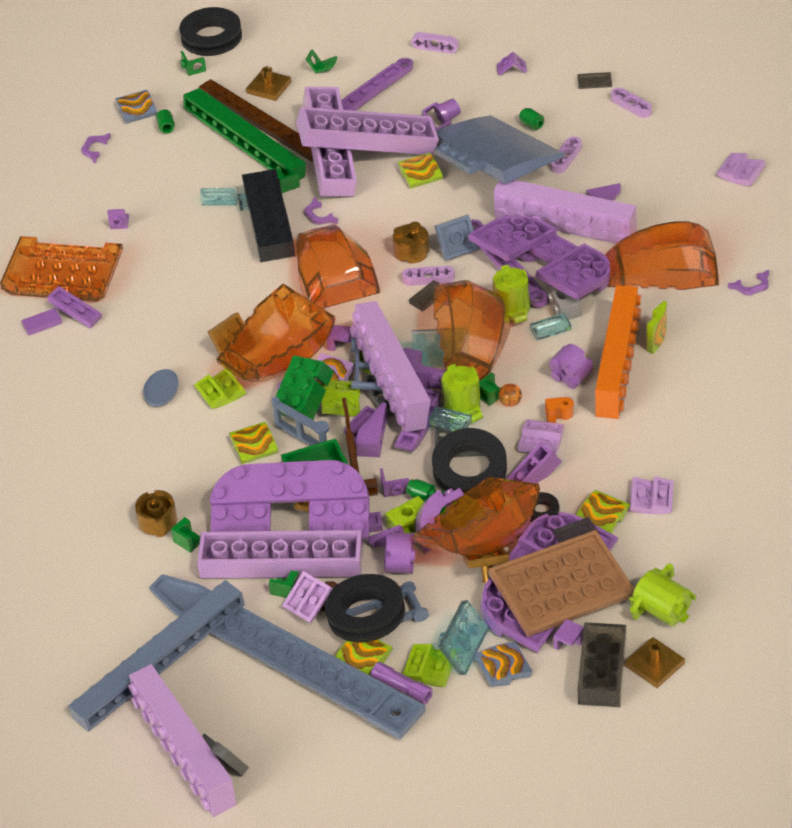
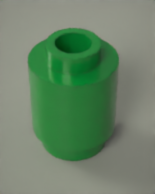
M524 108L519 114L521 122L533 130H538L544 125V116L532 108Z
M167 109L160 110L156 114L158 128L163 133L169 134L175 127L173 115Z
M411 479L406 488V493L411 498L419 496L424 502L430 497L431 493L437 492L435 485L419 479Z

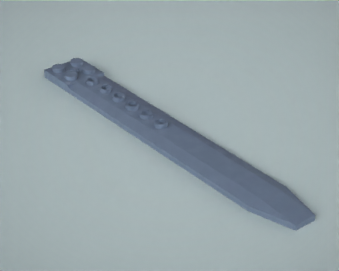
M163 574L149 587L150 591L173 614L179 617L202 597L211 592V590L200 584ZM243 607L210 633L365 718L367 722L400 740L426 712V706ZM398 711L400 712V715H398V716H393V715H392L393 712H394V713H397Z

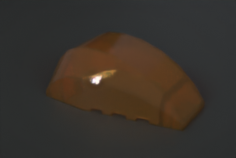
M673 221L641 229L622 239L605 254L611 268L607 287L636 285L641 286L643 289H648V286H659V289L676 287V290H687L719 285L716 253L709 231L697 223Z
M330 224L297 234L296 245L300 289L311 312L380 293L377 276L368 252L339 226Z
M468 280L438 284L434 291L433 315L434 320L438 322L436 329L437 334L441 336L440 348L444 350L443 362L445 370L452 364L470 368L473 366L477 371L480 381L489 375L494 368L511 329L505 302L501 295Z
M283 283L254 308L253 315L251 317L248 316L243 328L236 332L234 340L227 344L216 359L217 363L245 381L261 382L276 378L287 371L293 355L304 358L313 357L330 336L336 318Z
M488 477L457 498V503L454 506L449 504L446 507L447 512L443 515L438 514L435 516V522L433 524L427 523L412 536L413 540L429 549L462 556H484L498 552L514 543L529 526L537 506L540 486L538 483Z

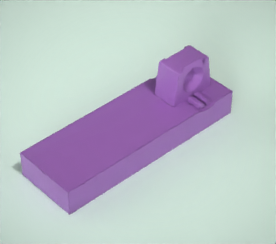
M60 286L47 297V301L53 304L54 307L70 315L90 329L102 318V313Z

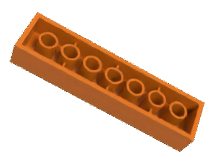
M616 285L595 389L596 417L619 419L620 411H624V400L622 398H626L627 387H625V385L629 384V373L627 371H631L632 360L630 358L634 357V347L632 345H636L637 334L635 332L639 330V321L637 319H641V308L638 306H641L642 296L638 295V287Z

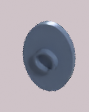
M162 369L153 373L148 378L143 389L144 399L147 404L159 407L167 404L174 398L179 387L176 373L169 369Z

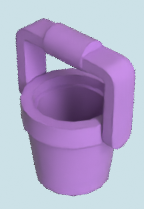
M453 98L441 104L435 102L422 111L423 116H428L427 112L434 109L437 118L443 124L438 128L435 126V130L451 125V120L461 113L458 103Z

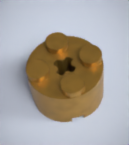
M417 221L394 228L393 246L395 257L401 262L406 260L411 264L425 260L430 251L427 229Z
M154 490L155 493L151 494L146 492L135 503L139 529L150 535L164 537L178 521L175 502L171 494L166 491Z

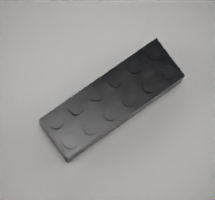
M276 169L242 174L244 194L260 263L295 257L294 241Z

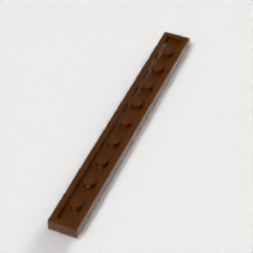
M212 79L199 86L200 89L244 120L313 162L311 147L302 146L298 132Z

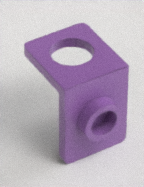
M512 52L507 57L502 58L497 64L498 75H502L513 65H516L526 73V62L516 53Z
M111 209L107 211L110 229H128L129 214L125 213L124 209Z
M380 468L384 497L407 494L406 488L410 481L409 478L385 481L383 468Z

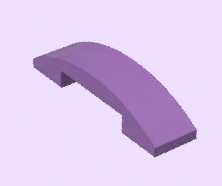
M425 389L431 400L426 429L410 432L401 431L394 445L395 448L410 452L417 449L434 419L441 398V392Z

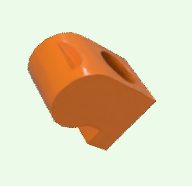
M569 397L545 399L547 421L556 423V419L568 420L572 418L574 414V401Z

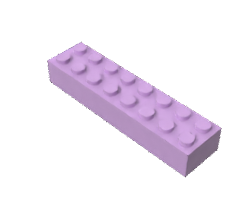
M305 87L303 106L343 110L339 87ZM311 147L319 196H354L357 180L351 149Z
M301 107L296 120L302 146L422 155L430 152L433 155L434 148H436L439 141L431 116Z
M513 180L506 184L499 181L494 189L496 218L513 215V218L530 216L557 228V231L630 246L636 235L637 206L518 180Z
M377 301L355 304V311L352 313L353 326L350 328L351 336L356 338L357 347L362 351L364 361L368 362L370 372L374 374L378 387H381L385 400H388L391 412H394L398 425H401L404 432L426 429L431 400Z
M362 531L201 532L197 560L200 578L288 577L291 570L299 572V577L303 571L313 577H353L361 575L363 557Z
M150 664L130 674L131 684L128 686L134 696L131 698L133 705L136 709L140 708L145 723L151 724L152 733L156 738L159 737L161 739L160 743L164 751L170 752V758L175 766L180 767L183 779L185 781L189 780L194 795L200 796V802L204 810H209L212 816L215 817L236 806L231 777L211 751V748L153 665Z

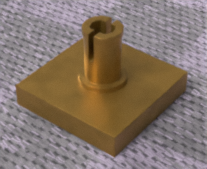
M265 66L246 88L247 94L276 101L292 82L291 77L272 72V67Z
M238 312L233 313L207 331L224 364H228L255 345Z
M503 547L462 553L463 561L469 569L481 567L482 583H486L488 577L490 578L488 574L489 568H492L493 565L510 561L509 554Z
M654 637L649 639L625 661L626 668L655 688L660 687L685 664V658Z

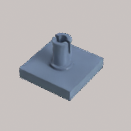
M469 215L434 225L444 260L479 249L478 245L468 240L469 233L474 231Z

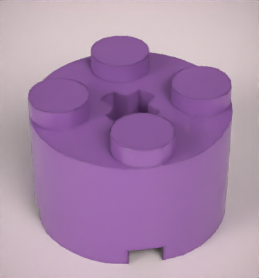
M574 344L564 345L549 361L552 371L551 377L557 382L562 381L566 383L570 389H575L593 370L592 360L590 357L586 359L584 356L585 352L580 347Z
M386 533L384 572L413 574L414 562L411 561H415V549L411 545L415 544V533Z

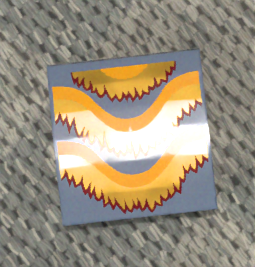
M148 90L115 98L125 124L156 116L157 114L156 107Z
M516 642L492 646L476 653L474 656L491 687L510 685L512 679L530 678L533 672Z

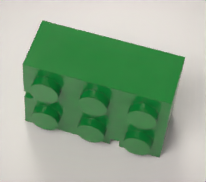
M293 355L275 397H278L280 402L314 420L326 392V389L315 378L328 387L334 371L324 361ZM281 412L282 416L289 417L288 415Z
M336 438L280 455L281 462L334 460L348 464Z

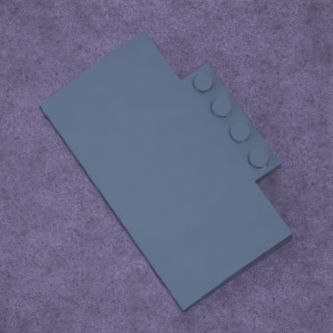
M491 115L461 121L436 130L439 141L437 147L434 148L435 155L469 174L481 170L505 184L564 157L563 152Z

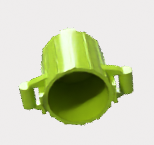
M509 265L501 266V270L496 272L492 278L495 313L504 320H512L513 324L527 321V314L530 311L528 275L525 269L510 268Z
M456 364L448 366L441 379L443 410L451 414L452 420L466 421L467 424L483 419L480 410L479 377L476 369L473 366L470 368L456 366Z
M671 563L666 564L662 570L656 567L649 570L636 585L633 597L629 598L632 605L630 612L634 620L639 619L647 611L674 627L679 621L685 623L690 617L686 613L692 600L696 601V595L671 579L675 575L674 567Z

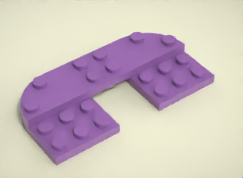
M513 215L504 216L469 233L468 240L509 262L521 254L529 252L549 263L536 271V278L576 300L595 289L601 292L609 284L610 262L603 253L585 243L577 246L557 235V228L540 219L530 216H523V218H513Z
M323 460L244 464L226 472L217 481L211 493V532L271 531L272 503L309 502V531L361 530L362 540H370V496L367 486L361 475L353 467L340 461Z
M558 512V515L552 516L545 514L536 518L519 538L518 544L509 554V560L520 558L594 530L598 532L611 551L617 543L618 537L571 513ZM491 577L488 579L484 586L480 603L481 614L486 625L499 637L505 634L538 653L556 627L527 637Z

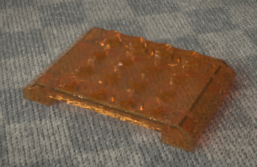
M20 236L0 282L1 289L10 295L47 298L60 286L82 301L98 302L106 296L123 251V244L105 242L104 247L38 243L37 237Z

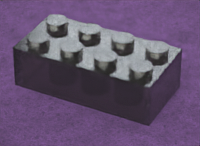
M584 622L577 688L578 705L621 707L626 652V625Z

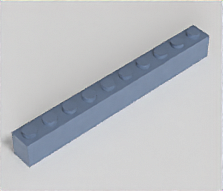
M227 580L217 585L210 593L202 597L195 605L186 610L160 633L153 636L150 641L138 648L130 657L123 660L120 665L107 673L84 694L76 698L68 706L72 718L88 732L133 696L128 686L131 684L130 674L150 664L153 665L158 674H161L245 605L242 592Z

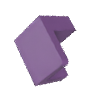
M330 325L326 337L328 351H335L338 341L351 342L353 337L350 333V326Z
M566 619L554 635V649L559 650L563 643L569 646H573L574 643L581 646L585 640L584 626Z

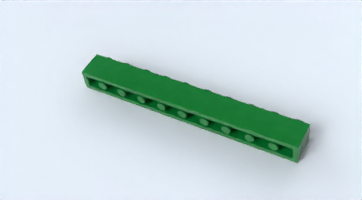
M197 88L183 94V109L267 169H280L284 176L297 172L299 179L305 178L306 162L205 91Z

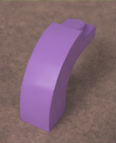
M404 348L403 351L424 389L428 387L442 390L441 379L443 373L447 370L422 365V351Z
M451 488L444 493L438 490L421 505L416 516L415 531L418 543L424 554L447 541L439 527L438 516L444 506L464 495L460 488L455 491Z

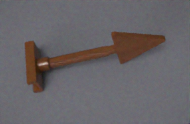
M345 397L342 398L349 461L350 466L359 473L354 436L350 428V418ZM377 478L364 479L369 496L378 495Z

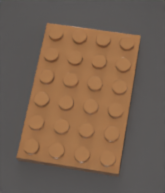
M596 530L489 568L488 571L489 576L527 637L561 625L566 619L572 621L628 600L630 597H633L635 590Z

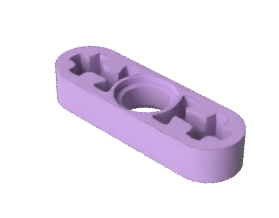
M422 32L415 33L411 40V44L417 49L443 53H455L459 46L458 40L454 37ZM435 40L439 45H434L431 41Z
M614 88L611 91V101L641 118L651 116L652 105L649 102L623 88Z
M569 137L564 142L559 151L570 155L552 162V172L563 173L566 171L582 149L579 137Z
M450 266L407 268L402 272V281L408 286L447 284L455 279L454 269ZM427 274L433 275L432 277H424Z

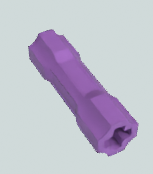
M377 662L372 668L370 676L423 705L428 704L432 698L433 691L430 686L420 681H415L382 662Z

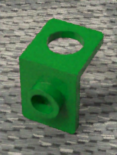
M313 49L310 50L306 57V61L316 74L333 68L338 59L337 56L321 61ZM312 56L315 58L316 64H313Z
M180 51V64L182 69L186 70L188 76L206 71L204 57L188 61L184 52ZM196 63L202 64L201 68L197 70L193 69V66Z

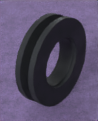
M207 7L193 11L181 21L179 26L183 47L195 55L216 56L234 49L242 39L241 22L238 15L226 8ZM207 27H221L225 29L222 33L215 36L196 34Z
M462 428L445 435L434 448L432 454L433 476L438 486L444 491L451 488L455 491L460 488L466 496L473 499L483 498L496 491L506 477V450L501 441L488 431L478 428ZM476 451L485 455L490 463L484 472L476 476L467 477L454 472L450 467V462L461 452Z
M361 574L340 582L332 589L325 601V612L329 627L336 636L350 642H370L385 637L400 625L405 615V604L402 591L394 580L379 574ZM378 599L384 602V606L379 611L369 616L353 617L346 614V610L359 600Z

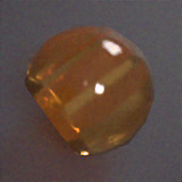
M508 383L500 388L498 397L504 406L513 407L521 402L522 391L518 385Z

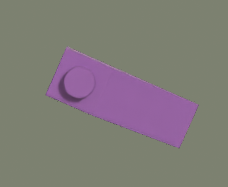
M382 403L358 429L357 437H354L358 457L380 458L388 417L386 403Z
M540 442L501 485L515 497L548 477L562 463V460L543 442Z

